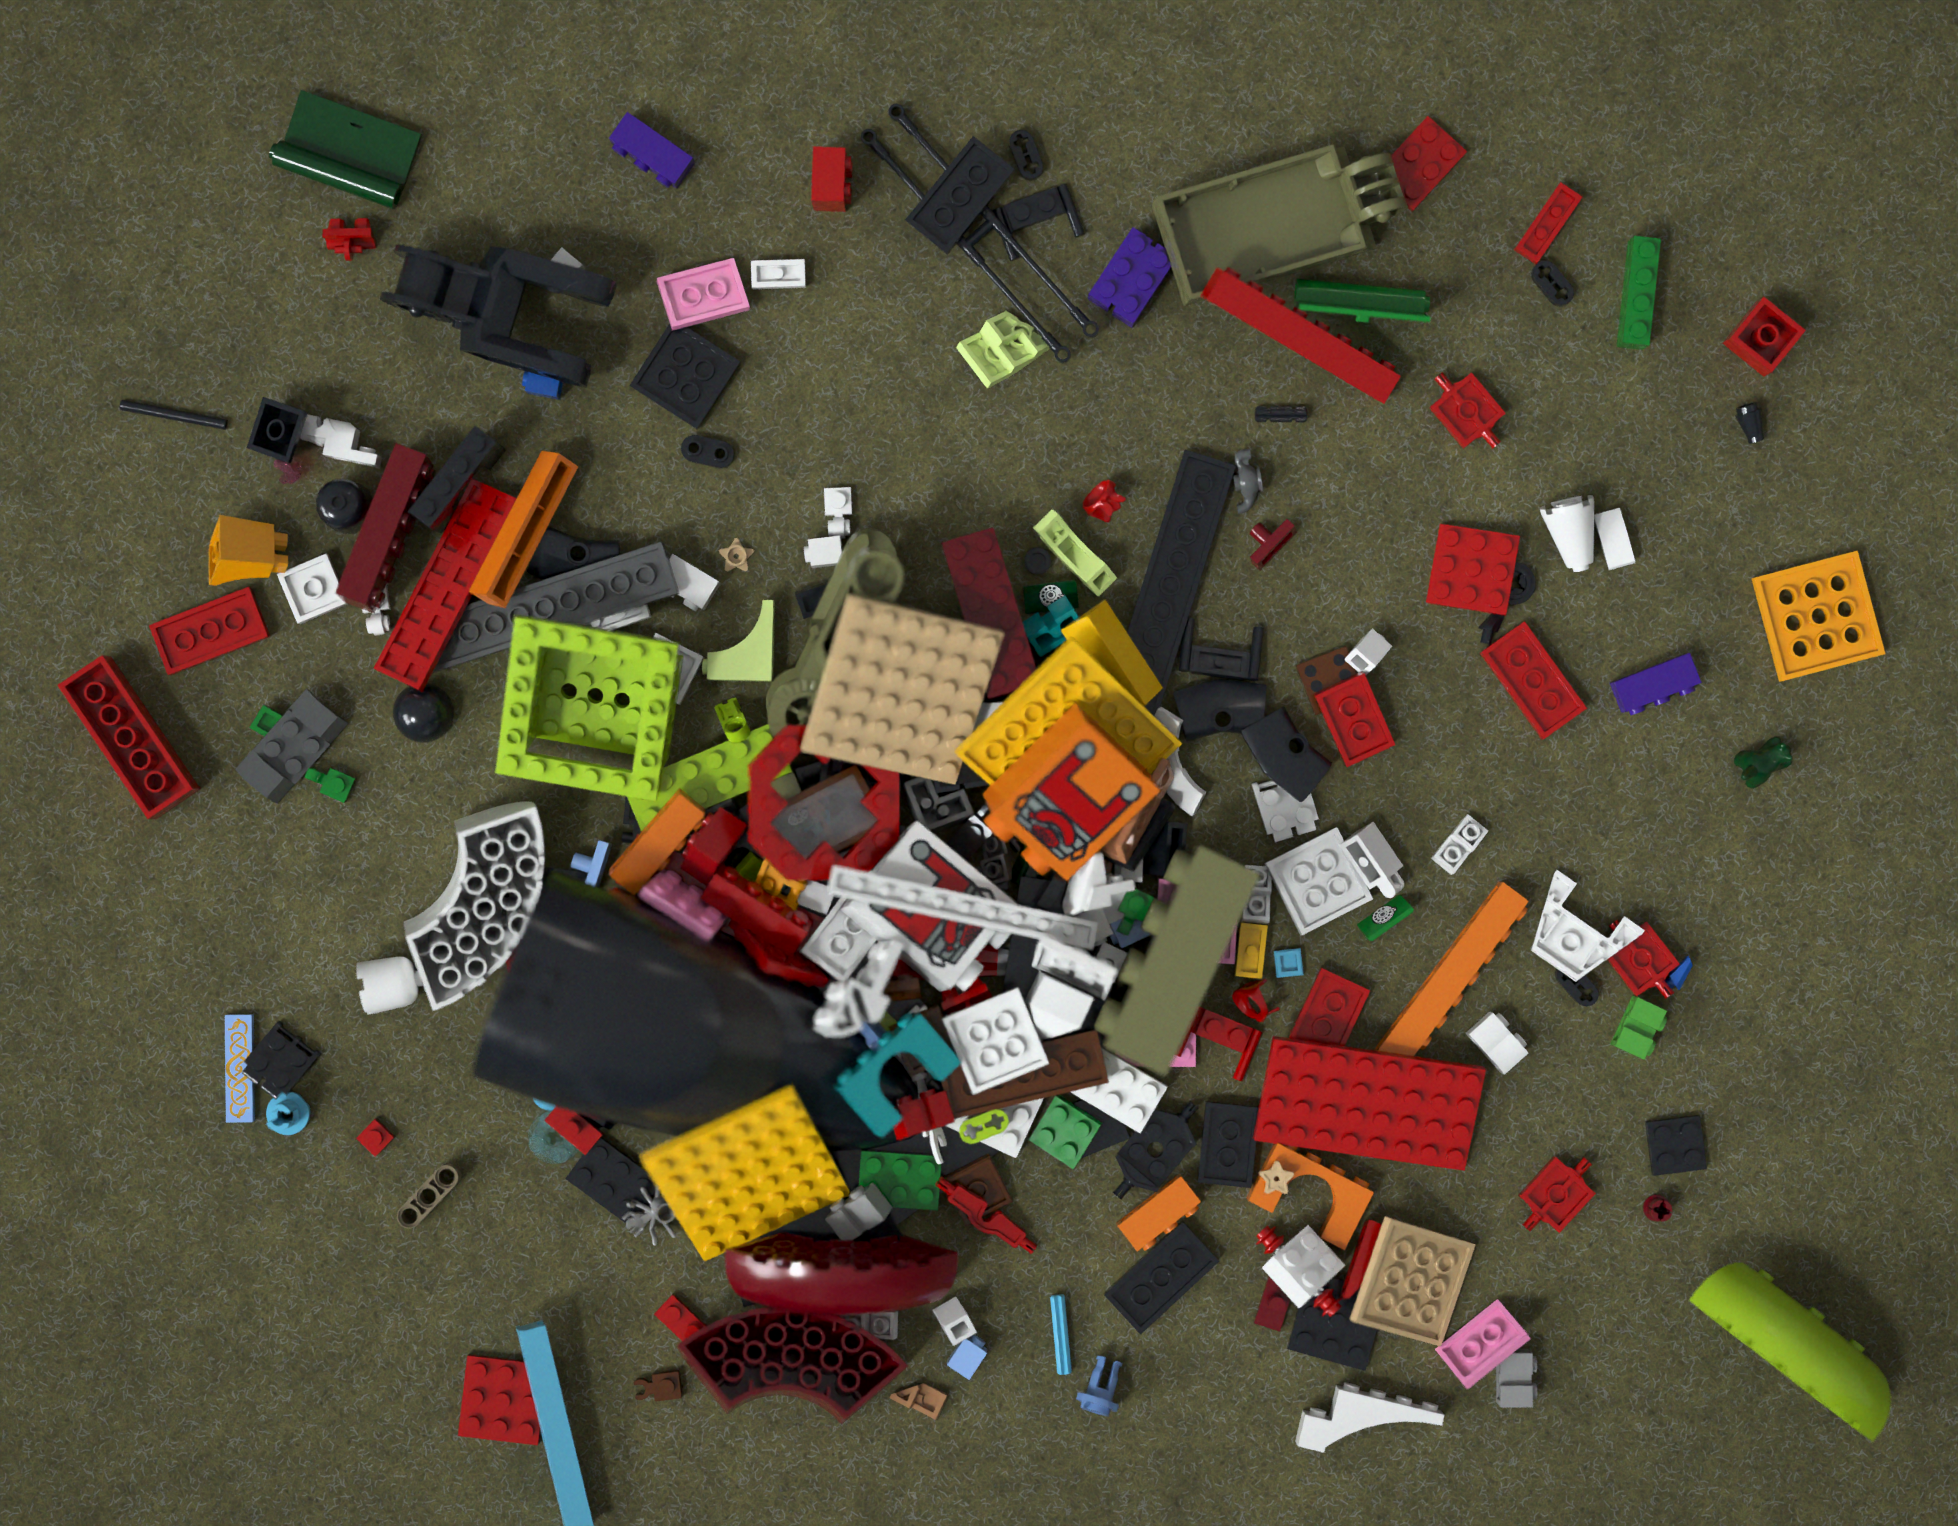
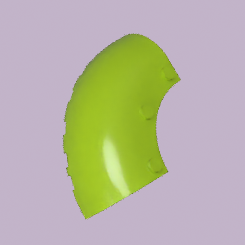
M1732 1263L1717 1270L1700 1285L1689 1299L1690 1302L1873 1442L1889 1416L1891 1405L1890 1389L1881 1369L1862 1353L1865 1350L1862 1345L1853 1339L1847 1341L1822 1321L1825 1318L1823 1314L1813 1307L1807 1310L1772 1283L1774 1278L1763 1269L1757 1272L1747 1264Z

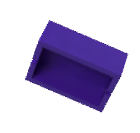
M1132 227L1088 294V300L1106 312L1109 311L1111 304L1114 305L1115 308L1112 316L1131 328L1172 268L1166 249L1158 243L1155 248L1151 246L1153 240Z

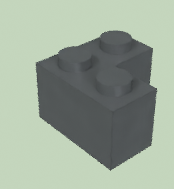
M918 777L903 784L902 792L914 822L918 821L932 834L965 823L974 814L964 789L939 798L931 779Z

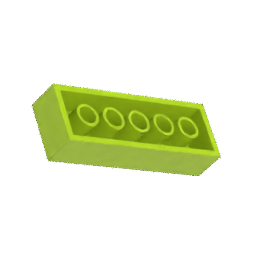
M769 724L750 731V735L741 742L732 743L726 741L664 767L661 772L656 801L627 796L641 831L679 788L699 803L704 810L749 792L748 764L774 738ZM789 763L774 780L793 773L791 764Z

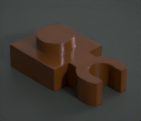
M679 1370L652 1373V1381L650 1382L644 1378H638L634 1381V1385H643L645 1387L644 1393L635 1395L637 1400H644L649 1394H654L655 1402L682 1398Z

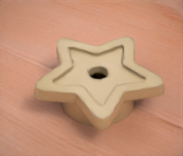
M738 538L734 539L729 548L719 550V553L726 559L725 571L735 567L743 571L748 570L747 559L753 554L754 550L743 548ZM734 554H738L739 558L735 559Z
M1275 1160L1269 1170L1259 1172V1175L1266 1181L1264 1192L1268 1194L1278 1190L1287 1194V1182L1294 1176V1172L1283 1170L1280 1162ZM1275 1176L1279 1177L1278 1181L1274 1180Z

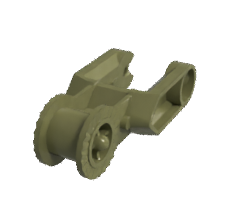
M875 528L860 529L852 534L846 542L811 617L809 626L810 636L796 665L778 674L771 682L766 695V709L769 728L773 736L785 725H808L847 595L852 594L885 603H894L902 585L903 571L901 563L896 556V549L892 540L882 530Z

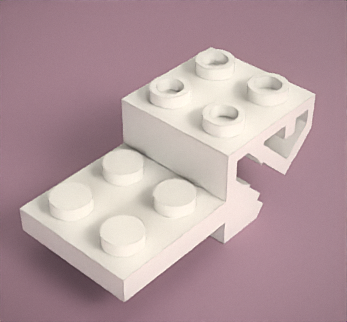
M896 940L881 941L874 944L867 956L870 960L866 968L859 972L856 981L847 979L831 983L825 994L827 1000L824 1007H820L814 1016L813 1022L815 1025L813 1030L825 1037H843L863 1029L861 1023L879 1021L890 1000L881 995V992L904 944Z

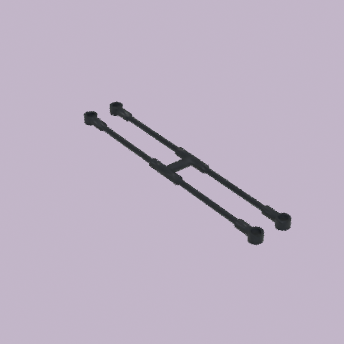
M897 103L891 105L888 110L891 119L899 122L909 135H913L945 171L949 165L917 131L918 128L905 114L903 106ZM894 109H901L902 112L899 116L895 117L892 115ZM865 129L861 133L863 144L870 146L882 161L885 160L913 193L922 200L925 195L890 157L888 150L877 139L875 131ZM868 133L874 135L873 140L870 142L864 140L865 135ZM987 206L981 213L986 221L967 238L963 235L957 245L977 267L980 266L1042 336V340L1055 353L1056 360L1059 363H1067L1071 359L1070 350L1062 346L1050 332H1047L989 268L985 263V259L973 246L994 229L1005 242H1009L1068 308L1070 315L1083 328V333L1086 337L1095 338L1099 334L1097 323L1090 321L1077 306L1075 307L1018 244L1009 229ZM1089 325L1096 327V331L1093 334L1086 332V328ZM1061 350L1068 352V356L1065 359L1058 358V353Z

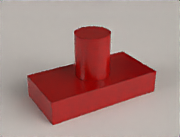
M557 1107L544 1120L584 1155L590 1151L604 1134L579 1113Z

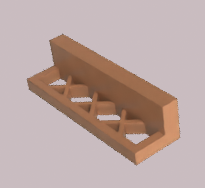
M1162 758L1157 768L1151 773L1160 791L1101 848L1103 856L1122 863L1128 862L1174 778L1169 760Z

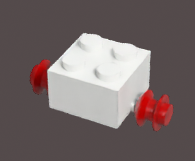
M1267 1225L1256 1236L1259 1239L1256 1245L1263 1244L1266 1247L1264 1254H1271L1275 1250L1276 1252L1262 1267L1263 1270L1298 1308L1313 1295L1315 1297L1318 1296L1314 1300L1313 1307L1320 1306L1324 1310L1322 1317L1326 1313L1331 1317L1342 1307L1339 1304L1342 1298L1335 1299L1332 1296L1333 1288L1323 1291L1322 1287L1345 1264L1309 1225L1285 1246L1282 1245L1281 1247L1280 1245L1284 1242V1235L1277 1236L1274 1233L1276 1226L1271 1229Z

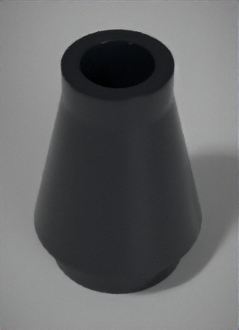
M1757 402L1737 407V415L1735 417L1745 433L1749 444L1764 440L1761 407L1758 408Z

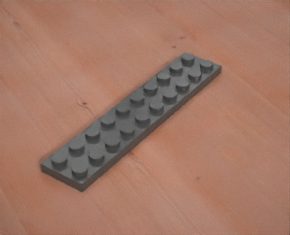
M664 542L655 543L517 588L506 608L487 604L483 600L468 604L433 673L510 649L514 619L517 614L584 625L680 594Z

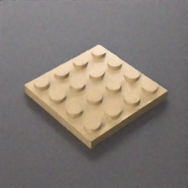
M1385 1216L1350 1320L1358 1324L1441 1346L1475 1244Z

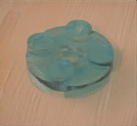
M552 1110L546 1111L538 1116L530 1126L528 1132L529 1148L537 1158L546 1163H564L575 1156L579 1150L560 1134L559 1136L563 1138L561 1142L557 1141L555 1144L550 1142L551 1138L548 1134L549 1132H555V1129L544 1121L552 1112Z

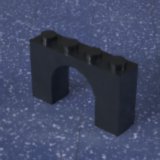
M474 426L412 505L409 512L429 528L441 534L455 512L452 509L453 504L464 486L482 468L491 470L506 449L477 426Z

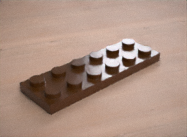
M1094 1029L1041 1042L1049 1064L976 1094L972 1093L960 1064L942 1081L954 1119L1109 1083L1097 1030Z

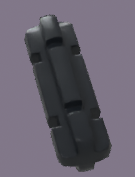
M1257 406L1254 417L1256 422H1266L1267 420H1270V422H1292V420H1295L1297 423H1304L1307 420V408L1295 407V409H1292V406H1270V409H1266V406Z

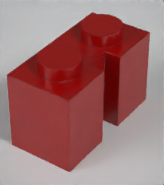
M935 1089L919 1093L920 1099L912 1100L911 1096L895 1100L897 1105L893 1108L903 1118L893 1127L897 1140L954 1123L955 1120L946 1091L936 1093Z

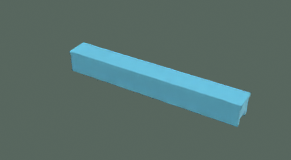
M543 1320L523 1326L518 1325L516 1326L563 1525L594 1526L546 1326L543 1324Z

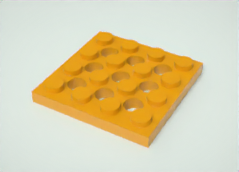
M1858 550L1752 578L1779 682L1885 654ZM1834 576L1842 578L1844 586L1840 591H1836L1831 587V580ZM1808 583H1813L1818 588V593L1814 598L1808 597L1805 593V587ZM1782 590H1788L1792 594V601L1788 605L1781 603L1779 600V594ZM1841 602L1848 603L1851 608L1850 614L1847 617L1841 616L1838 612V605ZM1815 609H1821L1825 614V619L1821 624L1815 623L1812 619V613ZM1790 615L1795 616L1799 620V626L1795 631L1788 629L1786 626V620ZM1848 628L1855 629L1858 634L1857 640L1854 643L1848 642L1845 638V631ZM1823 634L1828 635L1832 640V645L1827 650L1819 645V638ZM1797 641L1804 643L1806 646V652L1801 657L1793 652V645Z

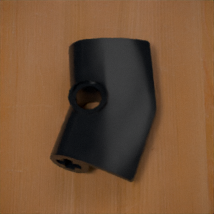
M548 526L532 556L527 572L545 580L619 556L620 542L619 540H586L584 538H576ZM582 546L586 551V555L581 558L574 556L572 547Z
M1218 679L1174 691V699L1180 718L1183 720L1181 727L1186 742L1220 732L1241 734V730L1263 719L1267 686L1265 684ZM1218 712H1224L1228 715L1229 723L1227 726L1220 727L1216 724L1215 716Z
M1284 706L1241 730V735L1263 773L1299 802H1303L1332 765L1331 761L1308 743L1307 738L1298 732ZM1290 741H1294L1297 744V753H1293L1290 750Z

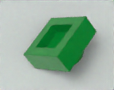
M263 704L249 728L265 736L282 717V714Z

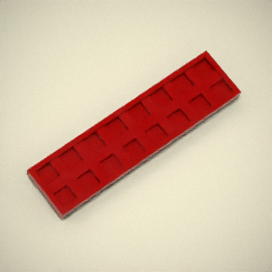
M471 479L373 669L423 692L473 595L469 590L517 498Z

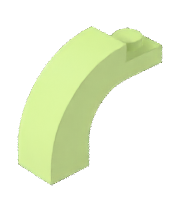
M1053 509L1034 527L1035 531L1040 535V539L1097 596H1100L1117 579L1106 563L1097 557L1074 534L1060 515Z

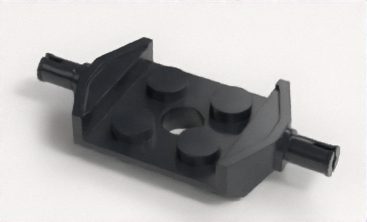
M1189 1101L1180 1114L1154 1109L1141 1133L1135 1131L1115 1155L1124 1174V1181L1113 1191L1116 1196L1118 1195V1198L1122 1200L1131 1187L1134 1186L1157 1192L1161 1184L1182 1159L1197 1145L1187 1125L1188 1119L1199 1109L1191 1101ZM1152 1142H1159L1163 1146V1152L1158 1157H1152L1148 1154L1147 1149Z

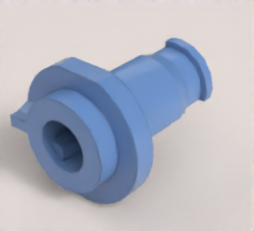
M1097 1356L1096 1360L1098 1361L1092 1371L1086 1394L1078 1392L1076 1400L1081 1402V1409L1109 1417L1110 1411L1117 1412L1119 1405L1113 1403L1112 1399L1118 1381L1119 1367H1122V1363L1113 1361L1106 1388H1099L1098 1385L1106 1357Z

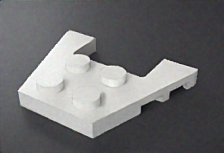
M1556 870L1531 951L1576 982L1641 936L1645 930L1624 916L1609 938L1600 934L1562 907V904L1577 883Z

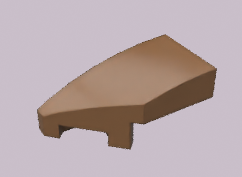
M922 1383L893 1393L890 1399L907 1408H914L937 1420L949 1394L926 1383Z

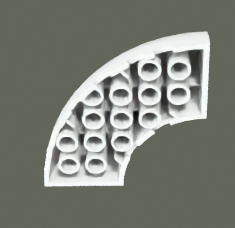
M533 802L509 803L455 820L454 823L458 835V858L451 881L442 895L428 909L414 918L404 921L406 939L433 1011L457 1001L476 986L484 983L497 968L499 969L506 962L513 949L517 946L542 888L544 844L541 823ZM509 892V897H504V894ZM502 907L507 910L505 916L501 915Z

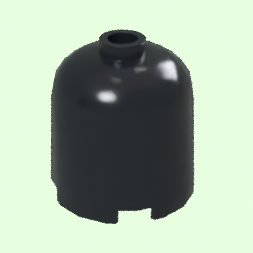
M334 479L326 483L319 490L316 498V510L320 519L335 531L344 534H355L361 530L373 497L370 491L362 484L348 479Z

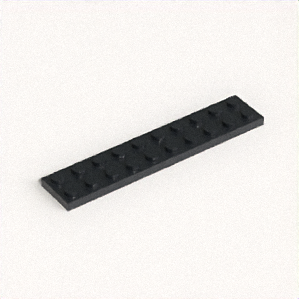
M1184 450L1127 631L1131 640L1163 687L1145 705L1154 716L1157 709L1161 706L1236 465L1188 450Z

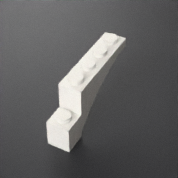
M1344 1382L1343 1386L1336 1385L1329 1416H1326V1411L1313 1407L1310 1408V1411H1302L1295 1442L1299 1447L1324 1453L1325 1447L1367 1427L1393 1422H1424L1442 1425L1444 1414L1441 1410H1438V1405L1423 1401L1422 1405L1413 1404L1412 1399L1405 1396L1396 1395V1399L1385 1397L1386 1393L1383 1391L1370 1389L1368 1393L1360 1391V1386Z

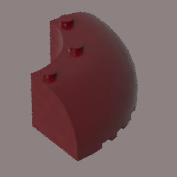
M782 1232L725 1249L727 1278L732 1289L740 1297L769 1307L816 1314H875L905 1310L936 1302L943 1298L951 1289L958 1266V1252L906 1235L900 1236V1239H898L895 1234L872 1238L869 1243L863 1241L854 1242L853 1240L814 1242V1238Z
M759 1308L730 1315L694 1332L677 1345L687 1364L727 1415L741 1405L758 1398L776 1395L792 1396L817 1404L834 1416L842 1425L908 1367L897 1353L864 1328L850 1323L839 1316L778 1308Z

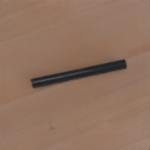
M121 400L120 410L223 430H226L228 420L127 400Z

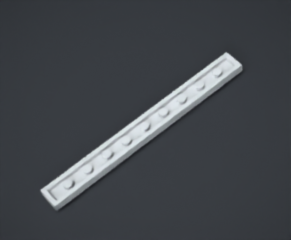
M838 866L832 867L827 894L1036 939H1041L1042 935L1047 937L1053 935L1060 938L1064 945L1093 950L1098 925L1097 922Z

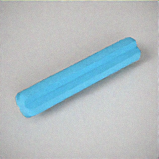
M1055 1294L1050 1297L1057 1373L1059 1375H1067L1072 1372L1065 1296L1063 1294Z

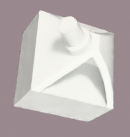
M1039 970L1026 997V1002L1040 1042L1047 1038L1079 1029L1094 998L1089 993Z

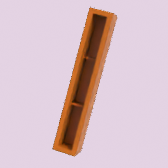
M541 451L469 590L470 593L487 604L506 608L578 469L577 465L559 453Z

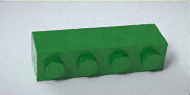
M1633 236L1628 241L1617 347L1644 350L1650 345L1661 244L1660 238Z

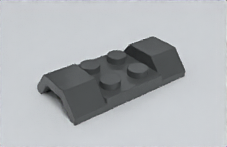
M306 688L235 770L263 796L278 803L329 747L348 722L332 712Z

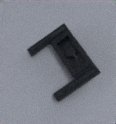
M1067 184L1060 185L1057 188H1050L993 210V213L1011 233L1066 213L1075 238L1085 235ZM1002 239L1010 262L1019 259L1018 252L1008 241L1005 242Z
M1188 618L1182 636L1179 671L1228 679L1258 681L1264 628L1253 627L1251 653L1194 646L1192 642L1195 619Z

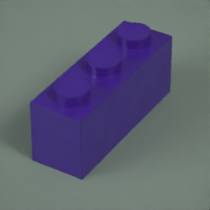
M628 112L609 137L613 144L612 149L624 158L628 154L635 159V166L645 173L651 170L658 175L655 179L667 188L672 185L677 189L695 164L692 156Z
M1687 653L1610 683L1621 713L1629 711L1631 716L1646 710L1644 705L1654 702L1655 706L1670 701L1669 695L1679 692L1680 696L1695 691L1694 686L1702 682L1691 654Z

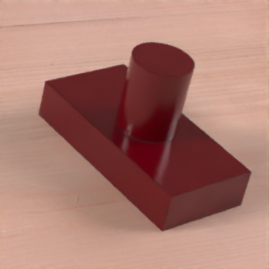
M1286 519L1273 533L1260 522L1252 528L1249 534L1261 546L1250 556V559L1259 571L1297 533L1295 525Z
M1269 1275L1254 1323L1280 1332L1290 1298Z

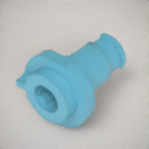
M290 1092L287 1096L282 1093L276 1100L272 1098L266 1110L268 1121L266 1124L270 1129L279 1134H296L307 1126L311 1115L310 1106L296 1092ZM282 1111L287 1114L293 1112V1118L285 1119Z

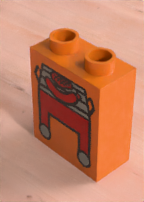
M1074 703L983 793L991 811L984 821L992 832L1005 843L1014 835L1023 841L1027 847L1021 854L1039 874L1044 876L1053 868L1068 881L1160 789L1150 772L1081 707Z

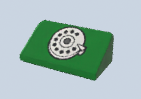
M1397 895L1359 922L1357 927L1368 941H1373L1413 913L1414 909L1401 895Z

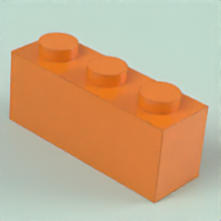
M1179 1173L1116 1224L1137 1252L1141 1248L1145 1251L1157 1242L1155 1237L1159 1234L1171 1232L1178 1225L1176 1222L1184 1215L1187 1218L1199 1209L1198 1204L1201 1201Z

